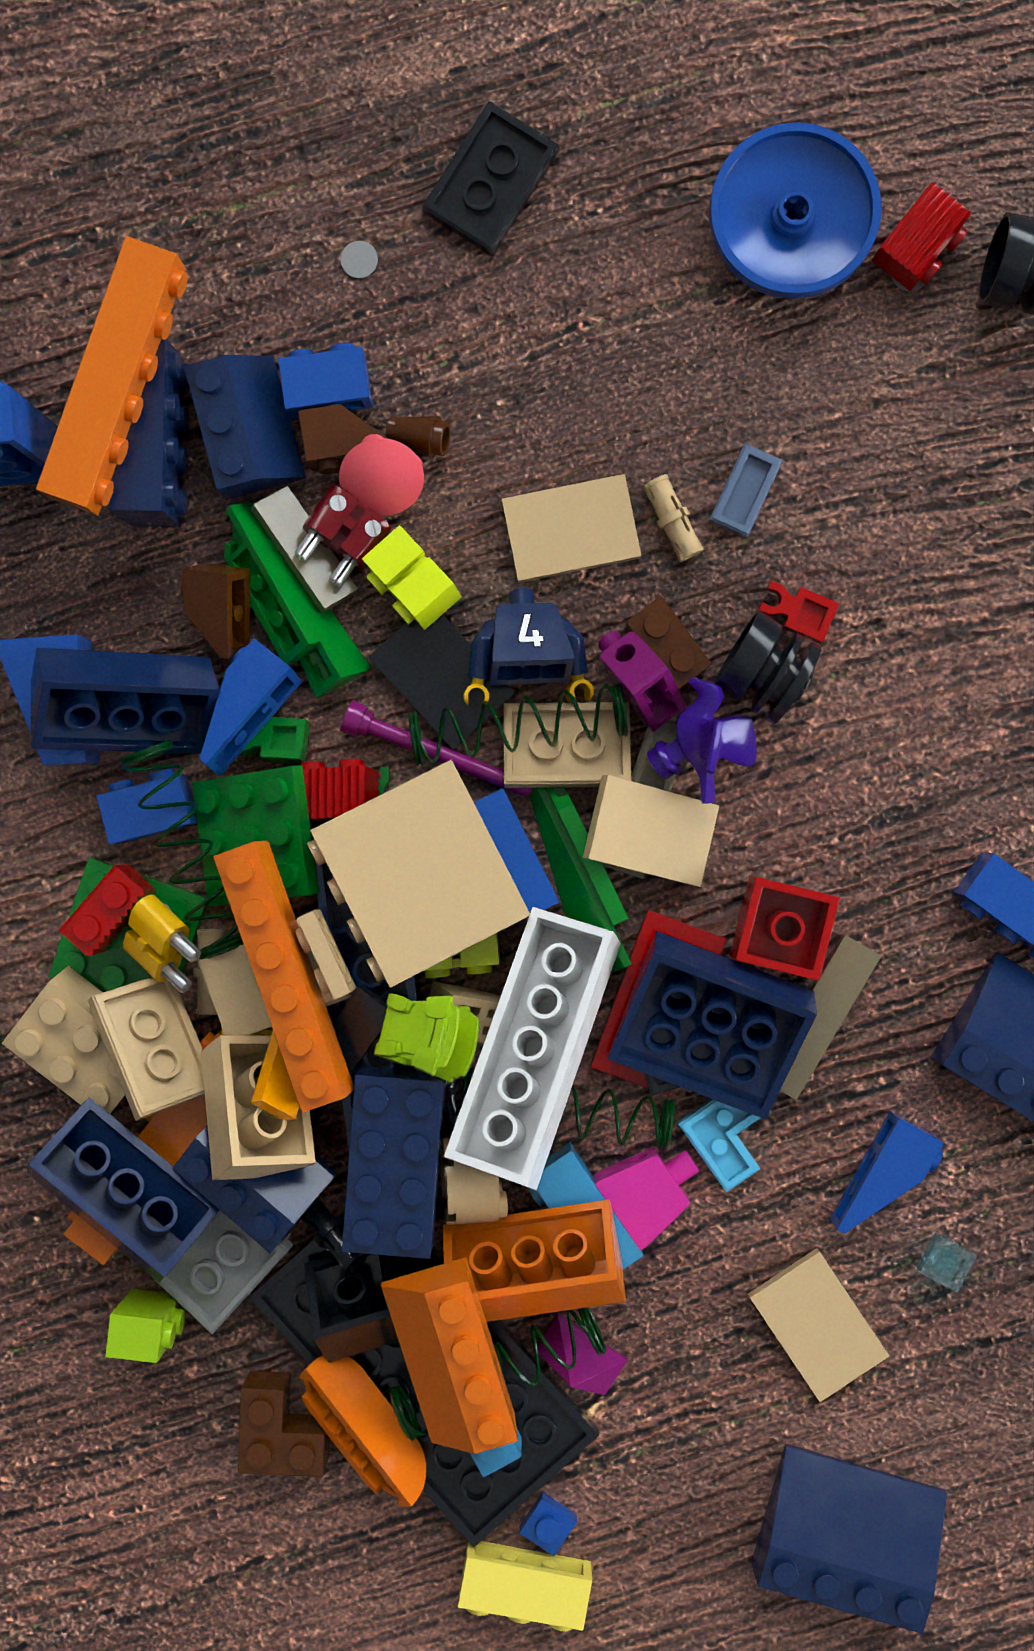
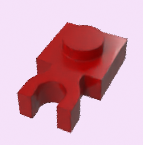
M771 580L766 591L775 593L779 598V603L777 606L771 607L762 602L758 610L768 616L780 615L785 617L783 629L795 634L798 633L816 643H823L839 603L802 587L797 590L795 596H792L783 585Z

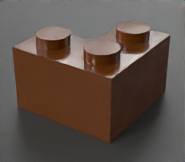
M249 1371L241 1387L238 1473L323 1477L329 1459L330 1438L313 1415L290 1414L291 1372Z

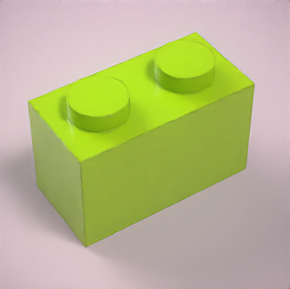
M132 1288L110 1314L105 1357L158 1363L165 1351L172 1349L176 1335L182 1334L185 1323V1309H179L180 1304L167 1292Z

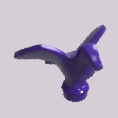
M691 677L688 683L698 692V699L677 717L675 727L676 739L672 743L662 740L656 742L655 747L647 752V756L654 770L664 779H668L674 774L679 775L683 769V762L688 760L700 778L702 804H709L715 802L714 775L717 761L724 758L738 765L753 766L756 763L757 754L756 737L752 719L748 716L733 715L726 718H713V714L717 711L724 698L722 687L710 681Z

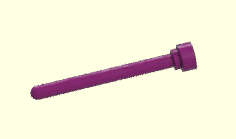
M354 700L351 701L340 727L341 732L356 737L358 734L365 737L368 733L413 751L410 732L373 718L374 713L367 711L368 706ZM422 738L423 745L429 757L433 760L436 754L437 743ZM441 745L437 762L443 764L452 759L457 770L504 788V770ZM504 788L521 796H528L533 788Z

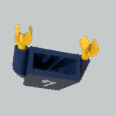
M517 588L511 591L509 594L510 604H500L497 606L495 619L485 621L472 641L468 676L472 677V682L463 695L466 705L468 706L470 690L476 688L480 689L484 694L483 703L489 700V692L484 686V680L489 678V685L569 682L565 690H568L575 700L574 689L577 685H580L584 690L585 701H589L594 695V688L589 681L584 679V674L588 672L583 636L566 618L560 616L555 604L535 603L533 591L528 588ZM565 694L564 696L569 703H572L570 697L567 694Z

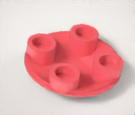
M370 434L362 440V443L353 447L344 457L339 471L340 487L358 499V504L364 509L369 507L380 516L394 515L409 508L420 496L424 485L423 463L406 445L392 439L383 438L378 434Z

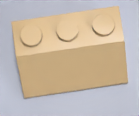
M220 1035L201 1051L212 1180L252 1179L312 1166L316 1163L310 1110L302 1113L299 1105L296 1119L286 1121L251 1103L271 1036Z

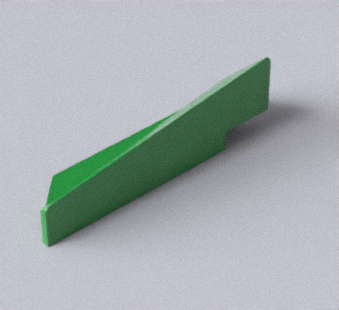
M254 503L229 505L226 508V515L230 517L233 523L232 541L225 543L224 559L228 566L249 568L250 605L281 660L287 665L300 660L316 698L323 697L368 672L370 664L330 609L321 614L251 511Z
M564 787L533 788L529 797L566 917L613 931L619 939L614 925L629 918L603 864L583 858L588 833L572 800ZM622 943L611 973L632 965Z

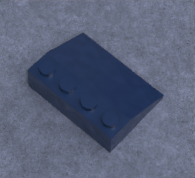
M656 931L638 972L607 1059L766 1120L817 1016L815 992Z
M995 952L930 1058L1033 1122L1034 974L999 952Z
M785 1443L751 1561L757 1585L768 1590L923 1634L935 1594L947 1492L942 1488Z

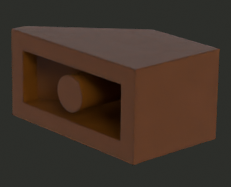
M204 563L183 569L180 588L185 614L221 658H233L241 648L246 647L250 643L249 568Z

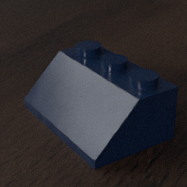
M222 355L184 366L216 489L226 500L306 479L291 419L285 410L282 386L273 356Z
M208 1125L196 1136L172 1168L269 1254L293 1231L337 1175L334 1170L315 1155L316 1163L312 1166L252 1179L212 1180Z

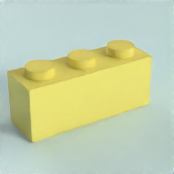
M481 1541L473 1547L468 1542L459 1589L458 1608L466 1609L469 1613L477 1616H486L489 1613L506 1616L511 1621L520 1624H526L531 1621L549 1624L550 1627L558 1631H570L572 1629L583 1631L592 1585L591 1561L560 1555L553 1556L549 1553Z

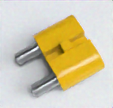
M147 895L141 898L131 911L128 925L132 929L125 933L123 948L157 982L168 980L180 993H184L190 989L192 982L178 969L182 957L184 956L189 962H194L200 957L201 951L188 939L190 931L188 926L171 911L170 907L160 901L155 895Z

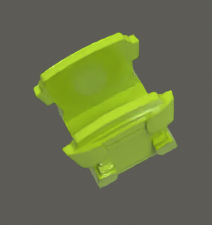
M388 994L386 1003L388 1006L374 1055L399 1065L413 1067L450 1083L454 1082L455 1078L465 1077L474 1058L479 1033V1018L470 1012L471 1008L469 1006H455L453 1004V996L427 997L426 1001H411L400 995Z

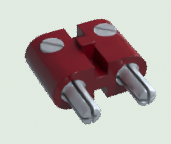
M332 485L303 524V529L307 535L294 554L299 558L312 538L314 540L300 558L301 561L306 562L319 543L326 548L329 546L335 550V555L342 560L329 578L332 583L337 579L346 564H349L335 584L341 587L354 568L364 570L366 564L362 558L387 537L391 531V526L369 507L364 509L358 504L359 500L347 491Z

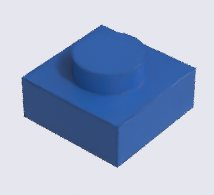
M542 1492L520 1524L519 1533L555 1556L577 1523V1514Z

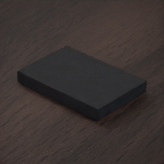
M488 101L422 206V211L493 257L559 153L560 145L491 101Z
M444 615L440 616L425 631L415 620L409 625L405 623L369 656L370 660L437 733H439L440 717L444 707H448L452 711L464 740L478 729L479 713L483 704L484 694L477 688L470 690L468 706L464 702L463 697L465 690L472 682V677L468 676L471 645ZM489 678L484 680V686L489 692L488 702L492 705L495 712L515 695L508 685H489ZM487 705L484 709L482 724L492 716ZM446 711L442 738L455 750L461 742L453 722Z

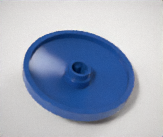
M796 122L774 125L758 131L745 139L731 152L723 163L715 180L709 205V225L712 239L725 265L739 280L761 293L779 298L798 299L816 296L837 287L847 280L860 267L875 242L881 221L880 189L873 169L865 156L842 135L831 129L810 123ZM790 215L795 217L796 219L791 220L787 216Z

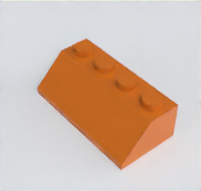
M609 1199L509 1214L507 1217L499 1218L496 1222L443 1225L444 1264L467 1258L486 1322L626 1302L622 1259Z
M465 1257L381 1282V1288L431 1443L477 1454L518 1442L515 1412L467 1258Z

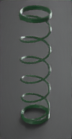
M613 683L611 688L605 684L600 689L596 702L592 737L574 696L568 690H564L558 701L553 742L548 737L534 702L530 697L524 696L518 709L513 748H511L494 708L488 701H484L479 713L476 745L473 754H471L452 711L448 707H444L441 712L437 749L433 760L429 757L422 742L418 713L416 711L414 713L410 712L408 714L415 764L417 766L419 764L423 765L425 763L424 756L430 763H436L441 749L446 711L453 722L465 752L471 758H475L479 751L483 714L486 705L492 713L506 748L512 753L515 752L519 742L521 717L525 700H528L546 742L549 746L554 747L558 738L560 713L565 694L570 697L584 732L592 742L597 735L600 702L604 689H608L612 695L617 733L621 738L623 735L626 737L628 735V721L622 686L620 683Z
M168 740L121 758L119 762H122V768L130 772L179 768L169 779L147 793L139 801V808L149 810L177 806H194V809L185 817L158 835L153 845L169 847L209 843V847L203 853L176 871L169 878L168 882L171 884H185L221 880L220 876L173 880L207 855L213 847L212 841L193 839L157 843L161 838L194 815L198 809V804L193 802H176L159 805H141L145 800L177 778L182 773L183 767L177 764L139 768L126 767L173 749L175 746L172 745L173 741ZM224 886L189 911L183 920L192 922L221 917H234L233 913H221L188 918L225 890ZM237 925L214 943L202 948L199 959H209L243 945L240 933L232 935L238 929Z
M473 1066L469 1068L464 1077L459 1112L474 1073ZM572 1085L577 1133L581 1140L588 1134L599 1105L604 1096L609 1092L614 1106L618 1144L622 1146L626 1142L641 1105L648 1099L653 1109L657 1149L659 1152H667L674 1122L675 1105L672 1099H665L660 1121L658 1122L654 1100L649 1095L644 1096L637 1104L621 1141L618 1105L614 1092L611 1089H607L601 1094L582 1134L577 1092L575 1086Z
M590 1308L578 1309L581 1320L573 1310H567L573 1358L570 1366L558 1357L539 1329L531 1324L530 1332L536 1362L535 1381L530 1382L516 1368L501 1344L495 1341L494 1348L501 1370L502 1364L499 1350L522 1381L531 1386L538 1384L540 1362L535 1332L555 1360L564 1368L572 1370L576 1363V1344L571 1314L590 1339L596 1353L599 1356L602 1353L605 1354L607 1351ZM399 1385L392 1387L390 1393L392 1406L405 1436L411 1441L418 1439L419 1435L425 1436L428 1433L427 1427L423 1432H419L418 1420L405 1390ZM400 1400L405 1408L409 1422L406 1420Z

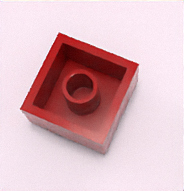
M749 875L729 956L737 961L820 981L840 897Z

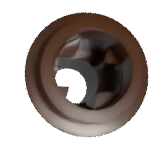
M391 416L386 427V438L398 441L409 447L412 451L432 459L436 455L444 456L448 450L451 427L450 423L442 421L440 416Z

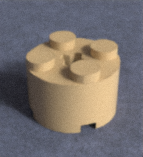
M442 1138L441 1144L443 1149H441L440 1153L442 1196L447 1199V1208H443L446 1225L496 1222L501 1217H507L506 1191L502 1190V1182L499 1180V1177L444 1157L450 1138Z

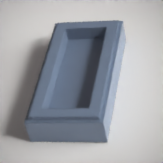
M745 443L708 522L746 539L783 460Z

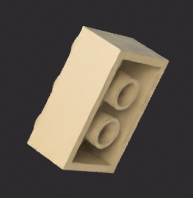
M68 965L47 983L2 1044L80 1105L90 1097L111 1114L126 1096L88 1003L91 996L103 992Z

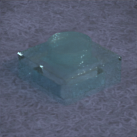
M935 1232L916 1269L921 1274L958 1293L977 1255L968 1248Z

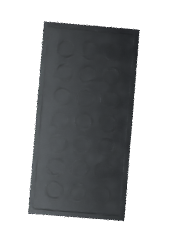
M345 1209L335 1218L340 1217L344 1221ZM315 1236L249 1296L309 1364L323 1356V1353L313 1340L304 1263L332 1255L326 1248H320L314 1239ZM434 1246L430 1259L391 1256L397 1278L444 1264V1257ZM501 1320L487 1322L493 1345L495 1341L499 1342L520 1373L530 1382H534L536 1379L535 1358ZM399 1341L348 1356L364 1369L391 1406V1389L397 1385L401 1386L407 1393L414 1408L419 1432L426 1430V1424ZM500 1350L503 1377L515 1412L516 1428L522 1437L521 1457L483 1478L469 1452L431 1443L429 1433L425 1436L419 1435L417 1439L426 1460L424 1493L473 1547L481 1542L599 1436L598 1428L541 1365L538 1384L535 1386L528 1385L513 1371ZM400 1400L406 1420L409 1422L405 1408Z

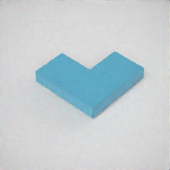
M709 1099L677 1121L726 1193L760 1170L756 1161L737 1136L738 1133L760 1119V1117Z

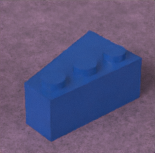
M80 635L0 640V660L30 733L31 678L36 648L92 651V640ZM37 749L43 765L64 767L100 764L99 751Z

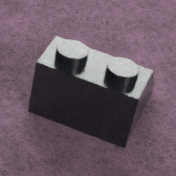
M368 1254L363 1265L349 1274L345 1273L332 1255L304 1263L313 1340L328 1362L399 1341L381 1288V1282L397 1278L391 1256Z

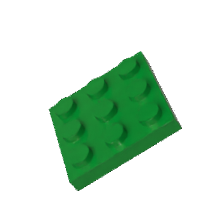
M302 765L192 782L194 802L198 804L196 817L199 839H207L213 842L210 852L202 858L204 877L220 876L213 856L254 841H269L287 896L296 897L319 893L315 859L307 845L308 842L312 841ZM200 843L201 853L209 847V843ZM221 880L205 881L207 898L223 886ZM225 890L210 901L208 907L229 904Z
M88 858L68 918L112 869L113 864L96 858ZM140 874L156 888V894L153 895L163 903H166L171 911L190 929L188 939L195 944L198 935L197 930L200 929L203 920L188 922L183 919L189 911L205 901L207 897ZM208 904L188 918L204 916ZM130 926L123 927V932L117 934L118 938L112 940V945L106 946L107 951L90 956L85 955L62 935L48 977L54 978L69 965L102 992L152 976L123 948L125 933L132 929ZM184 956L178 968L183 974L188 964V960Z

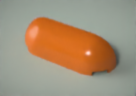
M324 1355L317 1358L299 1376L300 1379L304 1380L306 1392L301 1396L305 1406L363 1482L375 1494H378L383 1489L390 1495L399 1498L398 1506L412 1507L421 1495L426 1480V1460L417 1439L411 1441L405 1436L397 1421L393 1407L356 1361L350 1357L328 1362Z

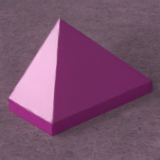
M557 1313L543 1336L558 1357L570 1366L573 1358L568 1321L566 1317ZM573 1322L576 1363L572 1370L560 1365L550 1354L543 1342L539 1340L537 1343L538 1353L570 1387L601 1395L607 1393L628 1361L627 1357L605 1344L606 1353H602L599 1356L582 1328Z

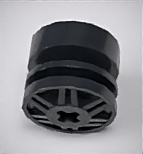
M1006 212L997 225L985 258L979 286V303L1010 310L1022 292V311L1033 315L1034 217Z
M758 610L739 636L713 683L722 687L724 695L735 702L749 688L756 691L750 711L755 714L770 699L771 703L765 714V720L776 724L791 707L795 706L805 692L814 675L815 665L822 649L817 644L811 642L797 656L796 654L803 641V636L798 633L784 647L778 645L777 642L781 635L783 624Z

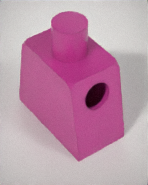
M651 1147L598 1171L593 1177L596 1187L605 1200H610L613 1212L641 1251L688 1207L690 1201L680 1184L700 1170L686 1150L665 1163L655 1147Z

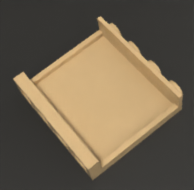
M452 759L310 830L314 840L308 842L307 845L318 866L327 863L334 877L327 881V884L337 904L340 905L347 902L354 916L347 920V923L358 944L365 940L368 943L374 956L366 959L377 982L379 983L386 979L390 988L530 916Z

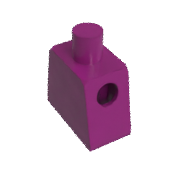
M611 631L601 638L598 647L602 653L599 658L613 683L621 684L624 697L652 732L686 708L669 668L634 631L628 632L623 637L618 631Z

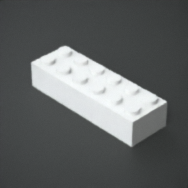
M532 907L444 1157L537 1190L621 945L613 931Z

